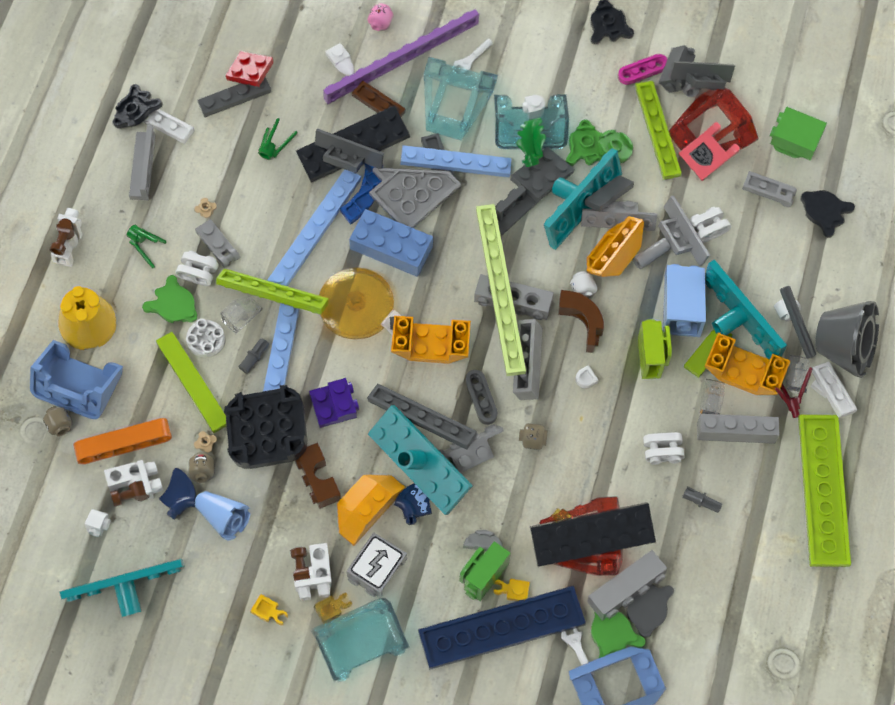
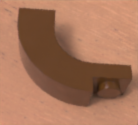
M561 290L558 315L576 317L583 322L587 330L586 352L593 353L595 346L599 345V336H602L604 331V321L599 308L591 299L583 294Z

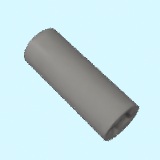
M662 238L633 258V262L638 269H642L671 250V246L665 238Z

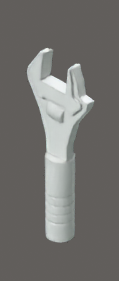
M487 39L471 55L455 61L453 70L460 66L463 68L460 75L466 72L469 73L474 60L493 44L492 41Z
M576 628L573 629L574 634L568 636L565 631L562 632V640L573 648L581 665L589 663L581 646L582 632H578Z

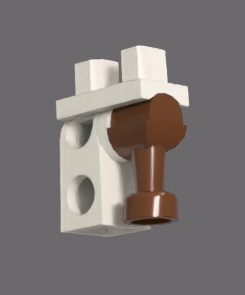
M67 208L65 215L59 214L57 218L59 222L56 224L58 237L49 249L52 252L53 263L72 267L74 261L71 254L72 250L77 246L78 239H81L83 235L80 228L82 222L77 218L79 215L78 210Z
M139 460L134 463L104 470L114 507L120 506L123 500L133 498L137 501L153 499V494L163 490L160 478L151 481L148 479V476L158 474L155 461L143 463V460ZM129 486L128 490L121 493L118 492L119 488Z
M327 543L309 545L312 563L310 567L305 566L304 558L307 556L305 547H297L290 550L291 557L295 559L296 570L293 574L295 590L298 592L301 601L310 600V590L318 589L319 598L330 597L332 583Z

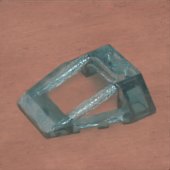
M428 57L424 71L426 131L462 140L491 98L498 75L485 71H480V73L447 65L444 60ZM433 79H435L440 84L431 107ZM447 84L472 91L462 121L437 115ZM478 93H483L482 97L480 98L478 104L476 105L473 111Z

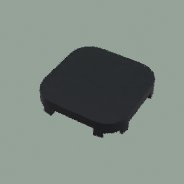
M280 385V389L246 395L239 392L234 394L235 397L225 406L224 414L226 415L228 436L227 450L230 458L238 467L254 469L289 463L299 459L307 449L308 440L304 404L299 393L287 385Z

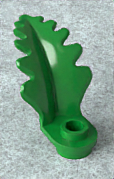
M540 117L525 121L524 125L520 126L523 130L517 132L521 139L517 140L516 145L525 154V158L522 160L525 167L539 164V159L543 157L542 147L546 140V135L541 134L544 126H540L542 124V118Z

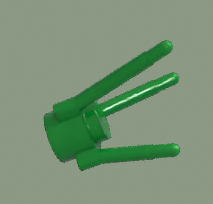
M279 118L276 119L269 136V128H266L262 143L258 149V154L267 160H271L272 157L276 158L278 153L298 133L294 131L275 149L276 145L271 140L280 121Z
M132 225L127 232V237L131 239L129 243L136 248L151 268H155V265L137 243H143L145 239L154 243L160 241L164 244L167 241L147 232L143 228L141 229L137 225Z

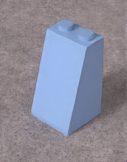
M679 264L667 265L664 280L663 329L664 326H669L670 335L701 337L706 322L705 268L695 265L689 267Z

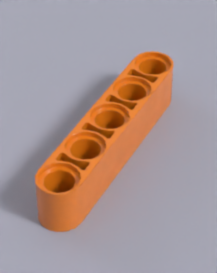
M159 418L76 441L73 446L78 464H88L165 443L172 439L168 420L166 418Z

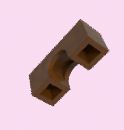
M318 442L307 446L304 454L295 460V464L298 470L302 469L304 473L302 476L303 482L312 491L309 493L312 503H317L319 509L340 501L341 494L333 477L319 479L315 476L318 469L326 466V461Z

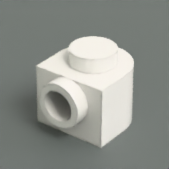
M539 95L525 97L522 107L524 114H528L529 120L539 118L544 114L545 100Z
M784 300L778 301L774 308L779 318L790 321L791 318ZM796 300L798 308L801 311V306L799 302Z
M92 509L85 522L88 533L95 537L102 536L104 530L109 528L111 519H108L109 515Z

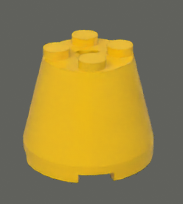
M76 286L66 293L61 301L58 328L65 342L76 349L84 350L97 346L101 347L111 339L116 330V316L112 306L91 289Z

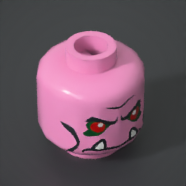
M383 3L372 7L368 16V23L372 29L380 31L386 30L389 27L393 18L391 8Z

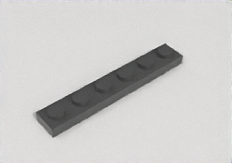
M378 383L367 397L368 402L386 411L391 405H395L413 424L466 450L477 436L476 430Z

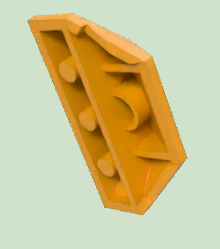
M628 216L625 218V221L609 229L587 256V272L601 277L621 275L641 249L644 221Z
M363 475L337 503L339 534L355 546L406 487L392 475Z

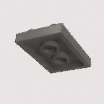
M549 147L542 151L543 157L539 159V164L531 167H525L524 165L512 174L510 178L518 187L522 185L526 189V194L536 202L552 191L553 184L558 178L567 179L574 172V168Z

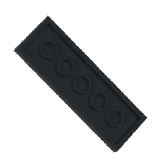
M395 105L333 133L377 151H382L410 138V133ZM315 142L296 150L311 183L343 169L324 162L323 155L328 149L315 145Z
M648 502L530 526L538 567L656 543Z

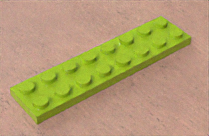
M799 415L798 423L810 567H850L851 556L839 418L837 415Z

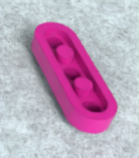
M655 54L623 66L619 69L618 80L624 85H630L662 73L668 58L663 54Z

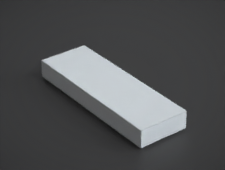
M160 109L150 113L147 119L143 121V123L153 125V128L183 144L187 142L195 131L191 125Z
M830 362L813 367L812 373L838 418L855 413L857 408Z

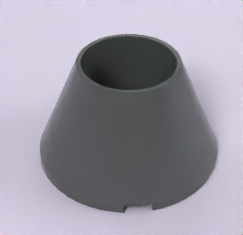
M866 301L825 311L821 315L817 326L815 339L817 352L855 377L862 378L866 375L864 370L866 367L870 368L876 351L879 334V324H876V315L879 316V309L876 302Z

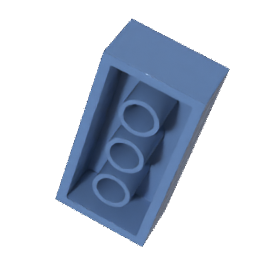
M365 209L349 239L350 249L418 277L433 248V236Z

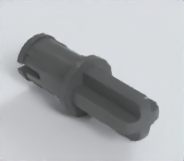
M263 338L259 339L252 350H248L247 356L238 366L239 369L248 374L254 364L261 360L260 356L267 349L269 343Z
M688 486L682 497L694 502L698 507L703 506L716 513H719L722 507V503L707 497L706 493L703 494Z

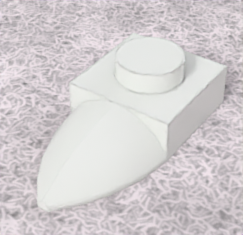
M341 43L325 51L326 56L338 71L348 76L354 74L350 55Z

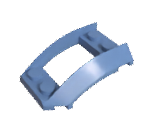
M628 647L570 670V679L573 682L581 704L605 705L592 673L631 658L646 696L623 705H655L666 690V687L651 651Z

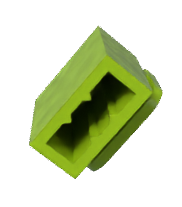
M648 319L642 321L638 334L642 379L661 378L664 367L669 366L672 356L669 326H664L662 330L661 321Z

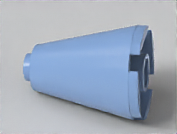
M208 491L199 493L195 498V507L225 540L235 539L236 536L234 535L238 531L242 532L248 524L250 518L248 509L250 508L243 503Z

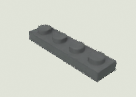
M265 77L259 87L240 83L200 98L197 101L204 117H208L271 93V87Z

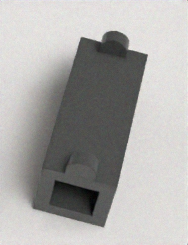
M686 45L671 49L658 82L667 92L672 93L683 90L686 80L669 79L668 76L673 61L694 62L696 57L694 54L695 49L688 48Z

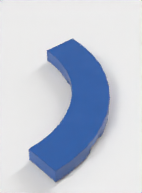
M365 163L364 178L360 190L346 205L340 208V212L350 225L362 216L365 209L368 210L375 200L369 195V192L382 182L372 172V169L376 167Z

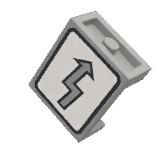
M373 532L346 571L348 581L355 586L360 585L364 587L365 592L370 596L381 598L383 595L382 590L400 564L403 566L406 562L407 553Z

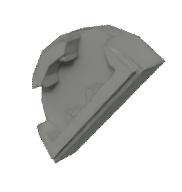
M477 530L465 539L463 548L477 550L479 547H482L484 551H487L494 541L501 546L502 543L493 532Z

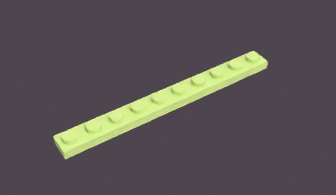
M495 204L476 206L506 376L526 374Z

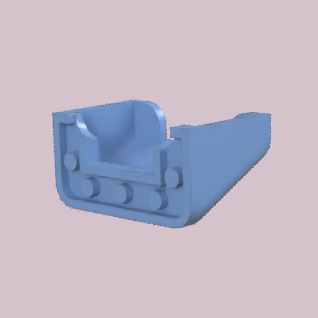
M53 340L30 368V392L40 400L95 420L102 415L122 376L123 366L109 362L101 370L70 358V350L67 345Z

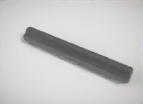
M785 286L780 289V293L805 357L812 358L816 355V351L791 287Z

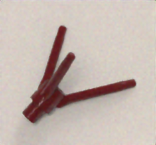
M812 367L809 368L798 397L791 398L783 383L780 387L781 390L778 387L775 388V391L787 404L793 418H797L800 415L799 404H801L802 396L810 379Z

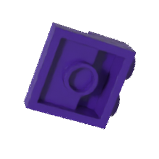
M346 378L328 382V386L309 391L319 428L357 418L358 402L357 399H352L351 394L354 393L351 382L347 383Z

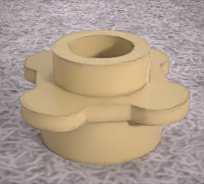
M202 198L200 204L195 206V212L199 213L202 217L209 218L214 210H216L217 205L216 203L209 202L207 198Z
M201 431L198 434V440L194 442V447L203 452L210 453L217 438L215 435L210 436L205 431Z

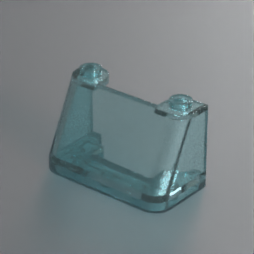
M557 94L549 98L548 107H545L544 114L540 117L542 118L540 126H544L541 134L546 135L542 149L547 147L550 149H561L568 142L569 112L566 94ZM494 95L495 144L500 149H520L516 145L517 140L521 139L517 132L523 130L520 126L524 125L525 121H529L528 114H524L523 107H512V101L509 96Z
M385 597L367 603L311 630L332 680L338 682L348 679L351 669L386 653L394 654V656L401 655L405 652V649L409 648L392 604Z

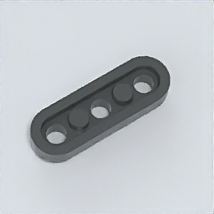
M471 370L466 375V385L478 419L483 424H492L497 419V409L486 378L481 371ZM476 379L479 382L474 384L472 380ZM482 396L485 399L483 401H480L478 397ZM488 413L491 417L486 418L484 415Z

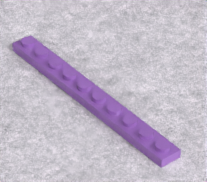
M476 9L466 12L461 17L449 21L446 25L435 28L431 33L420 36L416 41L405 44L401 49L390 52L386 57L375 60L371 65L360 68L356 73L343 77L341 81L328 85L323 90L324 100L327 104H330L354 91L362 81L369 83L478 25L479 13Z

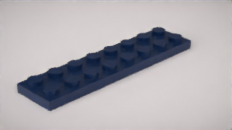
M573 585L418 629L429 670L582 627L586 625Z

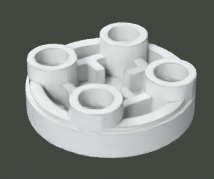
M199 319L189 328L186 342L193 354L199 357H211L219 353L223 348L225 335L221 326L216 322Z

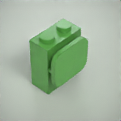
M786 106L784 113L780 112L777 117V127L773 126L769 135L772 137L770 144L773 145L776 151L793 158L803 157L811 161L827 123Z
M495 541L485 553L484 549L479 547L460 572L459 581L461 583L465 582V594L472 600L477 599L481 601L494 585L495 580L500 577L509 565L511 553Z

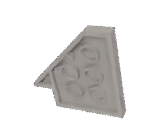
M374 168L372 172L382 182L372 189L369 195L394 221L414 228L461 187V183L449 171Z

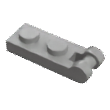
M751 171L748 172L742 190L779 202L785 207H791L793 203L792 197L797 192V189L793 186Z
M211 219L195 229L196 233L224 268L231 261H236L240 258L239 253L232 247Z

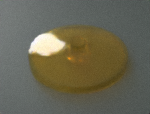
M349 268L335 273L324 283L319 296L329 298L328 306L320 315L322 321L330 331L347 339H365L379 333L384 329L381 323L394 310L393 292L387 281L378 273L365 268Z

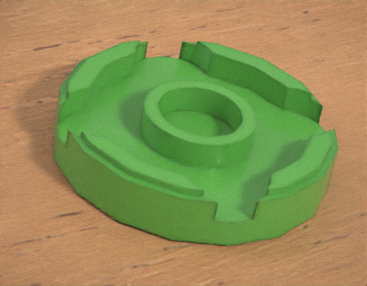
M616 130L605 131L597 143L598 150L602 156L607 154L611 148L617 150L620 163L626 162L633 153V144L630 138L622 132H616Z

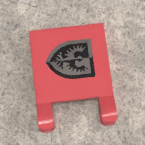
M715 122L678 153L701 181L736 155L740 149L737 144H734L725 152L712 137L721 129L718 122Z

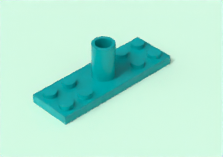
M611 148L607 154H604L600 162L591 169L590 173L579 185L562 177L554 182L552 193L565 200L543 224L549 246L554 250L562 244L581 222L583 209H592L585 205V199L618 175L622 176L617 150Z
M715 259L709 262L705 273V284L709 289L712 288L721 303L724 302L729 308L728 312L712 322L714 331L717 334L728 335L743 325L751 334L754 343L760 345L764 350V354L769 360L772 354L782 357L787 344Z
M391 405L369 431L368 435L444 515H449L473 487L395 405Z
M177 559L59 592L61 599L67 598V602L82 599L81 594L87 593V596H93L102 593L101 589L114 586L121 616L124 617L142 612L134 580L144 577L152 580L161 577L160 573L166 571L168 575L181 572L180 568L184 567L183 559Z

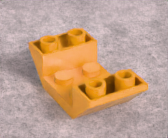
M394 316L391 352L409 361L449 364L468 358L471 321L452 320L451 326L418 324L413 323V317Z
M718 333L704 367L719 381L754 395H778L775 388L778 387L780 389L790 360L772 354L769 360L734 346L736 339Z

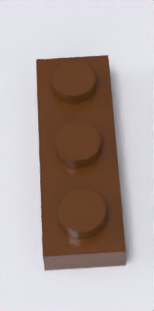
M362 81L352 92V97L376 113L394 105L401 117L406 113L404 107L365 81Z

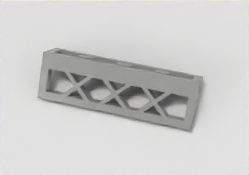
M147 125L146 132H136L129 192L130 200H149L155 145L153 125Z

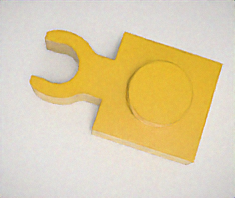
M510 578L509 584H506L501 580H495V584L501 585L502 589H494V594H507L506 600L516 602L527 599L530 582Z
M260 594L250 610L251 614L267 623L273 618L281 626H283V622L278 620V617L284 615L288 618L287 612L276 610L279 606L278 603Z

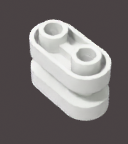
M711 207L701 215L696 214L689 219L694 230L699 231L697 234L702 243L719 237L731 229L727 219L721 220L724 213L719 207Z
M194 251L184 252L181 258V262L184 265H178L175 274L183 280L203 286H210L213 280V276L210 273H216L219 264L212 256L205 257Z
M655 433L643 437L644 446L650 448L645 451L646 461L650 462V464L657 465L667 461L675 464L680 463L685 458L684 449L677 447L683 443L681 433Z

